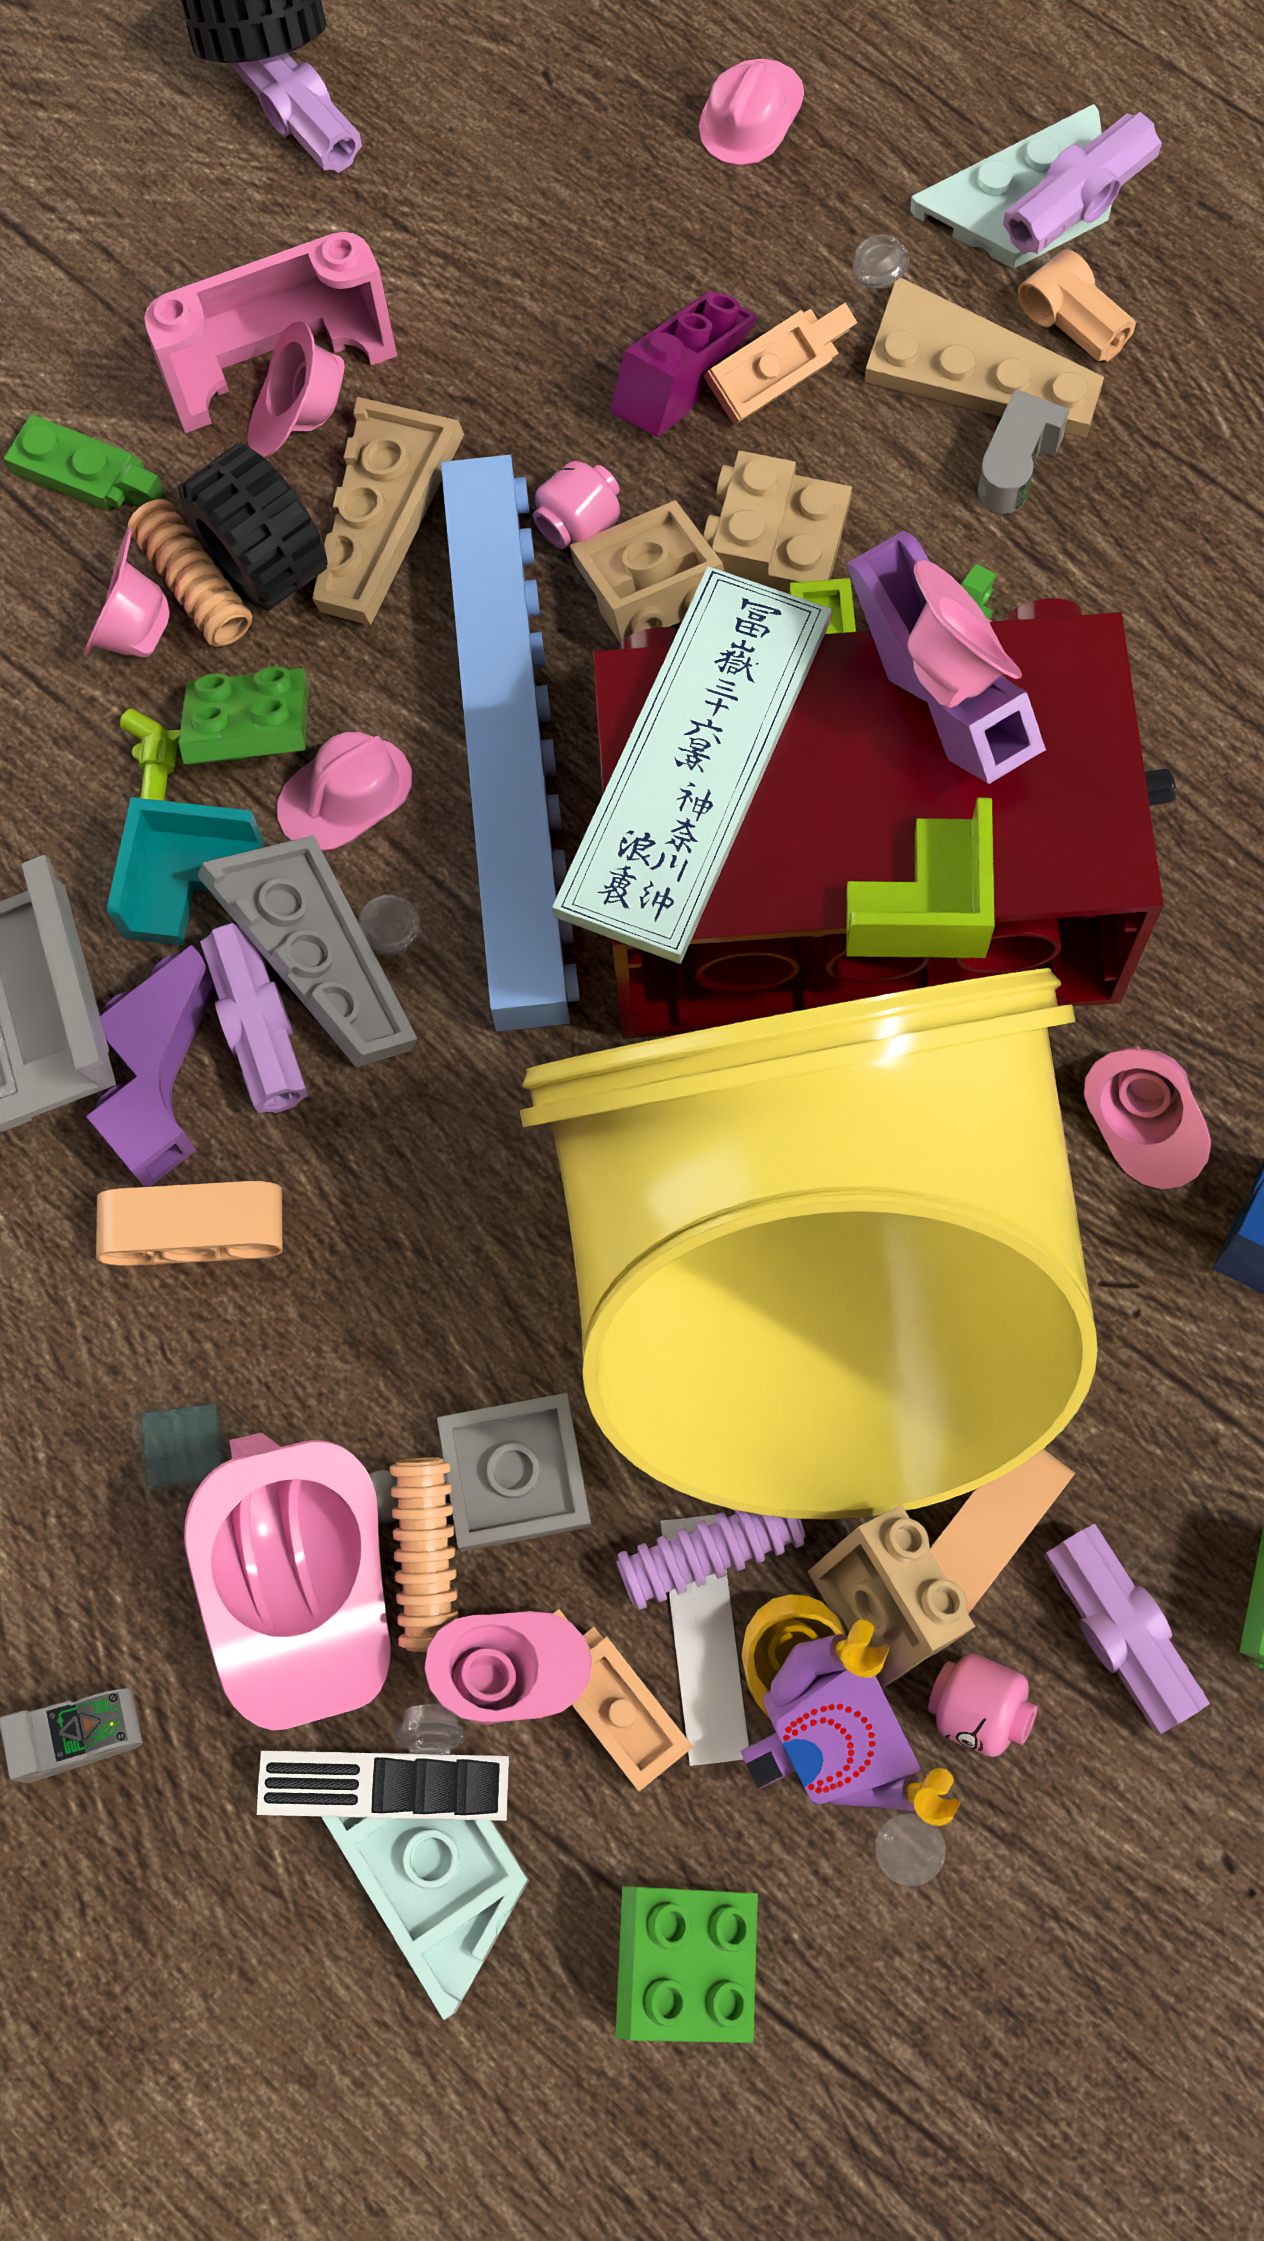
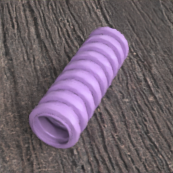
M735 1510V1515L727 1517L722 1512L715 1516V1523L707 1525L705 1520H701L696 1523L697 1530L689 1533L685 1528L677 1530V1538L668 1541L666 1536L663 1535L657 1538L658 1545L648 1549L646 1543L638 1545V1553L628 1556L626 1551L618 1553L619 1560L616 1563L632 1605H636L638 1610L647 1608L646 1600L656 1597L658 1602L665 1601L667 1599L666 1592L675 1589L677 1594L680 1595L686 1592L685 1585L695 1581L697 1587L706 1584L705 1577L714 1574L717 1579L725 1577V1569L734 1566L736 1571L745 1569V1561L753 1558L757 1564L765 1561L764 1554L773 1551L776 1556L785 1552L784 1546L792 1543L795 1548L803 1546V1538L806 1536L801 1520L759 1515Z

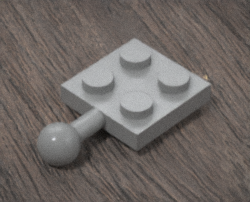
M568 1393L437 1417L444 1461L450 1462L451 1470L448 1473H444L445 1482L452 1484V1492L445 1495V1499L450 1498L453 1505L452 1514L460 1552L592 1527ZM388 1470L375 1471L369 1474L377 1498L378 1523L387 1524L394 1522L397 1519L392 1518V1509L398 1506V1498L391 1496V1488L397 1485V1477L391 1476Z

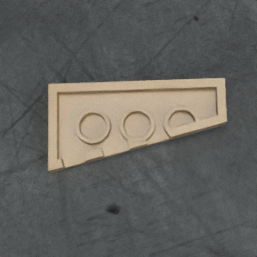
M897 276L866 366L864 382L1000 417L1003 416L1014 390L1017 389L1069 408L1064 433L1087 438L1104 377Z
M357 397L353 413L356 418L353 437H348L344 454L347 467L342 487H337L333 508L336 512L332 532L326 535L324 544L328 565L327 569L317 576L312 599L319 612L371 625L442 481L441 462L452 461L464 433L459 420Z

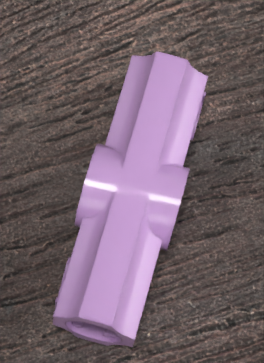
M288 53L257 61L231 63L235 72L239 74L258 96L267 118L279 134L284 137L292 134L324 171L331 169L339 173L353 164L356 153L362 147L360 133L331 102L325 84L309 63L303 62L298 65Z
M1141 112L1137 115L1127 113L1086 147L1082 148L1078 143L1067 147L1051 164L1044 181L1005 211L1003 226L1009 233L1011 243L1023 254L1028 252L1038 254L1080 219L1086 223H1091L1098 219L1113 203L1120 187L1159 155L1162 142L1155 132L1154 123Z
M231 923L213 929L211 934L200 942L219 1000L215 1001L216 1011L232 1053L238 1056L250 1100L257 1113H278L297 1106L298 1102L309 1095L289 1038L290 1035H293V1030L275 981H270L263 955L238 925Z
M1096 1524L1081 1530L1043 1555L1049 1564V1568L1056 1575L1062 1589L1069 1596L1082 1618L1079 1620V1623L1090 1647L1105 1668L1111 1673L1117 1672L1156 1736L1180 1724L1210 1704L1204 1695V1691L1197 1684L1188 1670L1189 1668L1169 1639L1172 1638V1632L1161 1609L1146 1589L1141 1585L1133 1584Z

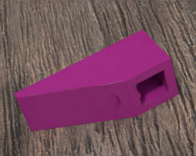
M710 290L624 351L609 411L648 433L659 437L688 414L709 386L703 377L705 373L734 353L755 325L758 315L741 307L739 302L732 296L715 293Z

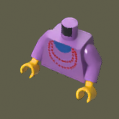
M865 1619L858 1620L853 1624L848 1635H833L799 1643L794 1646L771 1682V1690L762 1699L776 1733L741 1750L742 1757L758 1789L796 1771L812 1804L829 1802L831 1805L915 1810L917 1815L930 1825L942 1826L949 1823L960 1806V1801L955 1798L943 1799L938 1795L948 1793L954 1782L953 1776L947 1769L936 1768L926 1775L922 1783L914 1775L922 1770L875 1676L880 1673L890 1648L886 1644L876 1648L866 1646L870 1642L875 1629L872 1623Z

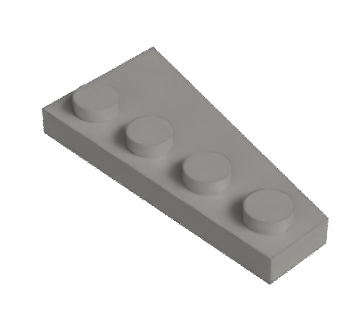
M314 835L201 864L198 878L355 1067L403 1054L413 1049L418 1038Z

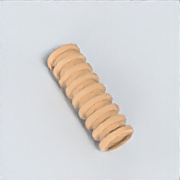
M155 499L139 507L132 514L128 522V528L132 529L131 537L137 541L141 551L146 553L149 562L156 567L159 576L165 580L169 590L175 593L177 601L184 606L187 615L194 619L196 627L199 631L203 632L208 644L214 647L225 646L241 638L251 625L253 617L251 611L247 606L243 605L240 596L233 592L229 581L224 579L219 567L214 565L212 558L205 552L200 541L195 539L193 532L186 526L181 515L176 513L173 504L166 499Z
M443 1458L399 1460L396 1464L389 1467L390 1475L397 1477V1485L391 1488V1496L398 1498V1506L392 1509V1518L399 1519V1528L393 1530V1539L400 1541L401 1549H397L394 1552V1560L401 1562L402 1570L395 1573V1581L403 1585V1591L398 1592L396 1595L397 1603L404 1605V1612L397 1616L398 1625L405 1627V1634L399 1636V1646L413 1652H427V1648L438 1630L454 1619L459 1618L458 1611L451 1609V1602L455 1601L458 1596L457 1589L450 1587V1580L456 1578V1568L449 1566V1559L455 1556V1547L448 1545V1537L454 1535V1526L447 1524L446 1517L453 1513V1505L446 1503L445 1495L452 1492V1484L444 1480V1473H448L451 1470L450 1462L443 1461Z

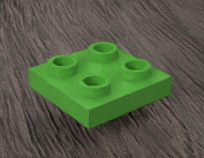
M268 667L256 674L228 677L225 674L215 673L205 675L196 681H187L179 737V747L183 763L195 765L306 750L309 688L305 668L288 670L284 667Z
M622 1886L615 2039L629 2041L754 2043L758 1893Z

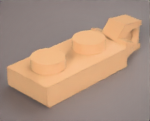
M846 303L819 320L812 309L804 313L800 310L712 367L703 377L735 426L827 366L832 361V358L839 354L832 342L850 331L849 329L858 322Z
M560 1609L553 1613L567 1620V1618L560 1611ZM593 1627L583 1635L592 1658L590 1679L580 1698L572 1706L638 1792H640L691 1750L693 1746L608 1637L603 1638L597 1629Z

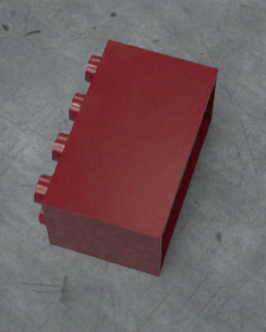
M1047 598L1031 601L1015 608L1007 615L1005 621L989 622L1004 652L1021 670L1022 677L1019 679H1014L1006 674L1003 676L1014 685L1027 691L1046 749L990 784L947 759L928 703L888 680L871 631L825 634L681 964L612 939L623 1039L679 1035L870 997L1046 968L1051 969V972L1061 981V985L1055 989L1058 1006L1072 1004L1074 1007L1121 1003L1164 906L1122 612L1082 615L1080 606L1073 601ZM655 627L640 630L626 637L622 641L620 649L593 651L602 794L606 790L679 630L677 628ZM977 798H992L995 927L986 958L846 956V892L848 881L915 882L916 820L972 819Z

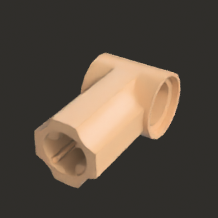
M1065 249L1059 252L1022 282L1018 288L1020 304L1033 322L1046 328L1056 324L1098 362L1102 360L1108 362L1116 356L1134 333L1136 321L1095 286V279L1089 265L1079 254L1072 250Z

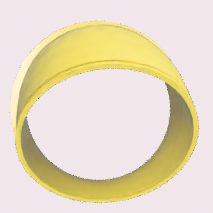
M1036 969L989 976L827 1005L621 1046L526 1069L527 1074L522 1087L530 1090L533 1107L520 1110L522 1125L527 1127L551 1122L561 1170L579 1294L585 1395L591 1413L604 1435L630 1462L654 1479L679 1492L733 1510L793 1519L860 1518L881 1515L899 1505H902L905 1511L917 1509L973 1491L1024 1464L1044 1449L1066 1427L1079 1410L1089 1391L1095 1373L1098 1348L1047 1027L1076 1021L1072 1004L1058 1006L1055 989L1061 985V981L1051 972V969Z

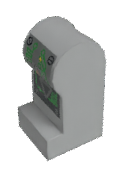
M1017 389L1014 390L982 462V475L977 492L979 500L985 508L995 513L1006 514L1012 513L1023 506L1027 500L1036 458L1039 452L1055 457L1064 437L1069 408Z
M128 1688L95 1694L76 1702L70 1700L31 1712L24 1710L0 1717V1729L10 1780L27 1784L130 1751L143 1744L132 1690Z

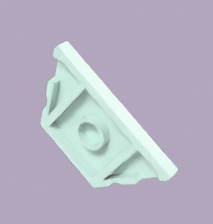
M1093 104L913 195L910 212L921 221H924L930 215L954 228L953 238L971 247H980L986 250L990 257L1013 269L1108 221L1112 204L1098 219L1091 223H1086L1080 219L1038 254L1033 252L1023 254L1011 243L1009 233L1003 226L1005 211L1044 181L1048 169L1059 154L1072 144L1078 143L1084 148L1102 134L1098 108Z
M321 1816L443 2020L449 2018L456 2013L529 1882V1878L493 1820Z

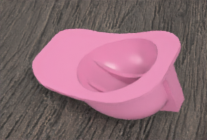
M262 1432L229 1440L232 1459L215 1468L201 1482L191 1499L184 1526V1544L191 1577L211 1653L225 1695L232 1706L244 1718L259 1727L270 1730L289 1729L355 1710L370 1703L380 1692L386 1680L390 1665L391 1644L381 1577L377 1498L368 1472L351 1452L329 1441L310 1440L280 1447Z

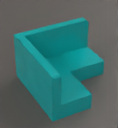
M131 797L107 904V913L123 939L183 946L194 890L210 892L198 878L201 864L264 848L265 841L253 813L242 809Z

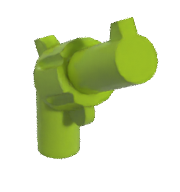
M133 708L128 709L121 717L120 727L141 740V743L135 745L132 750L133 757L139 761V769L143 771L140 798L165 801L167 777L169 773H173L175 770L180 730H166L162 724Z

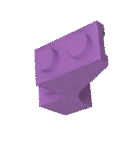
M902 531L846 563L888 680L928 703L947 759L990 784L1046 750L1027 691L1019 688L1002 676L980 695L973 698H965L957 706L947 708L940 705L920 683L914 671L913 658L908 651L907 643L927 603L917 583L914 565L917 561H929L917 539L910 533Z
M192 945L180 954H171L162 959L152 970L151 977L133 991L123 992L113 997L104 1006L100 1015L108 1046L135 1078L127 1085L120 1084L109 1089L98 1100L96 1109L86 1117L144 1187H151L196 1151L183 1130L178 1126L172 1107V1088L175 1078L215 991L212 976L201 955Z

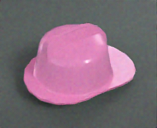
M768 59L747 60L723 72L712 85L709 99L705 104L699 122L701 142L709 154L725 164L739 166L758 163L773 154L783 141L787 130L801 108L804 98L801 78L792 68L779 61Z
M301 321L291 323L281 333L273 351L268 375L249 422L248 446L264 458H268L275 453L286 441L291 431H312L323 425L333 414L338 402L345 369L344 360L340 356L332 354L316 345L310 327Z
M131 528L127 529L123 538L105 606L88 640L84 656H87L92 647L96 646L123 655L148 657L153 653L167 626L170 612L167 598L161 588L126 561L132 533Z
M927 560L917 561L914 565V574L927 603L908 638L907 648L913 658L914 671L920 683L940 705L952 708L961 703L965 698H973L980 695L1004 674L1014 679L1021 678V670L1004 652L989 621L968 592L950 574L936 564Z
M361 732L338 734L325 742L319 748L315 758L298 770L286 782L277 801V820L284 835L291 841L314 835L321 851L335 850L356 839L377 822L393 813L405 802L412 787V768L403 752L392 743L382 740L379 736L373 737Z
M1139 1046L1111 1051L1095 1061L1085 1078L1084 1097L1089 1111L1095 1119L1113 1157L1123 1171L1142 1185L1159 1189L1182 1187L1198 1177L1209 1160L1211 1139L1206 1121L1190 1090V1084L1184 1069L1174 1058L1160 1051L1142 1050Z
M528 1611L472 1615L454 1619L438 1630L428 1646L424 1670L429 1689L443 1708L461 1719H467L473 1723L491 1725L505 1721L538 1719L561 1713L580 1698L590 1679L592 1658L586 1639L571 1622L553 1613Z

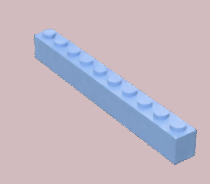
M511 455L441 462L491 1013L496 1032L570 1024L568 1002L580 1001L576 963L564 965L562 944L574 943L573 926L569 922L553 917L552 906L557 897V888L562 886L567 875L564 850L553 851L551 832L562 831L559 794L547 795L545 777L556 776L557 772L553 739L541 740L540 722H550L551 714L547 685L536 686L534 669L546 668L542 632L531 633L529 617L540 616L537 581L536 579L525 580L524 565L535 564L531 528L520 529L519 514L530 513L526 477L514 478Z

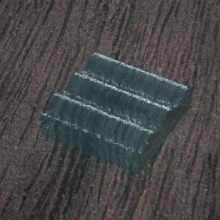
M216 1404L142 1413L144 1458L146 1463L145 1480L147 1487L150 1489L201 1483L209 1473L223 1464L219 1407Z

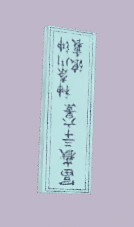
M707 566L552 906L553 917L681 964L829 626L831 608Z

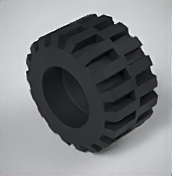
M180 0L194 54L200 59L213 62L242 63L282 55L311 42L326 29L325 26L327 25L321 0Z
M243 443L235 444L179 484L178 492L181 506L197 538L225 577L251 603L266 611H270L327 569L328 561L322 538L306 508L274 466Z

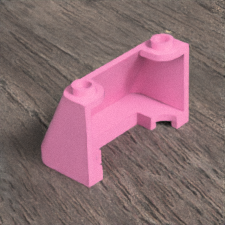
M348 232L333 233L165 293L154 299L148 306L144 317L153 354L185 433L212 424L208 409L212 396L216 392H218V395L229 392L221 369L274 350L283 330L293 322L301 321L310 327L313 336L326 331L335 353L345 350V345L358 347L366 353L371 365L397 356L379 267L365 240L354 233Z

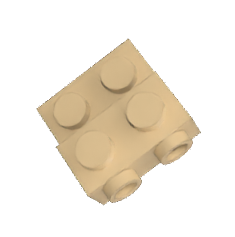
M739 450L735 466L723 465L721 469L716 500L724 502L720 517L709 515L703 537L722 561L725 572L761 585L789 592L790 583L830 580L851 502L852 486L795 475V461Z
M676 500L599 532L586 541L569 545L575 566L596 595L600 614L620 643L637 631L655 627H670L683 621L707 566L724 571L722 561Z
M902 1505L857 1527L807 1571L829 1609L839 1618L845 1635L849 1634L855 1622L865 1619L875 1627L870 1642L866 1646L872 1648L880 1647L883 1644L889 1646L890 1649L880 1673L875 1675L881 1688L897 1680L922 1661L948 1647L976 1627L967 1613L966 1598L962 1589L954 1582L946 1579L930 1552L926 1530L919 1522L909 1518Z

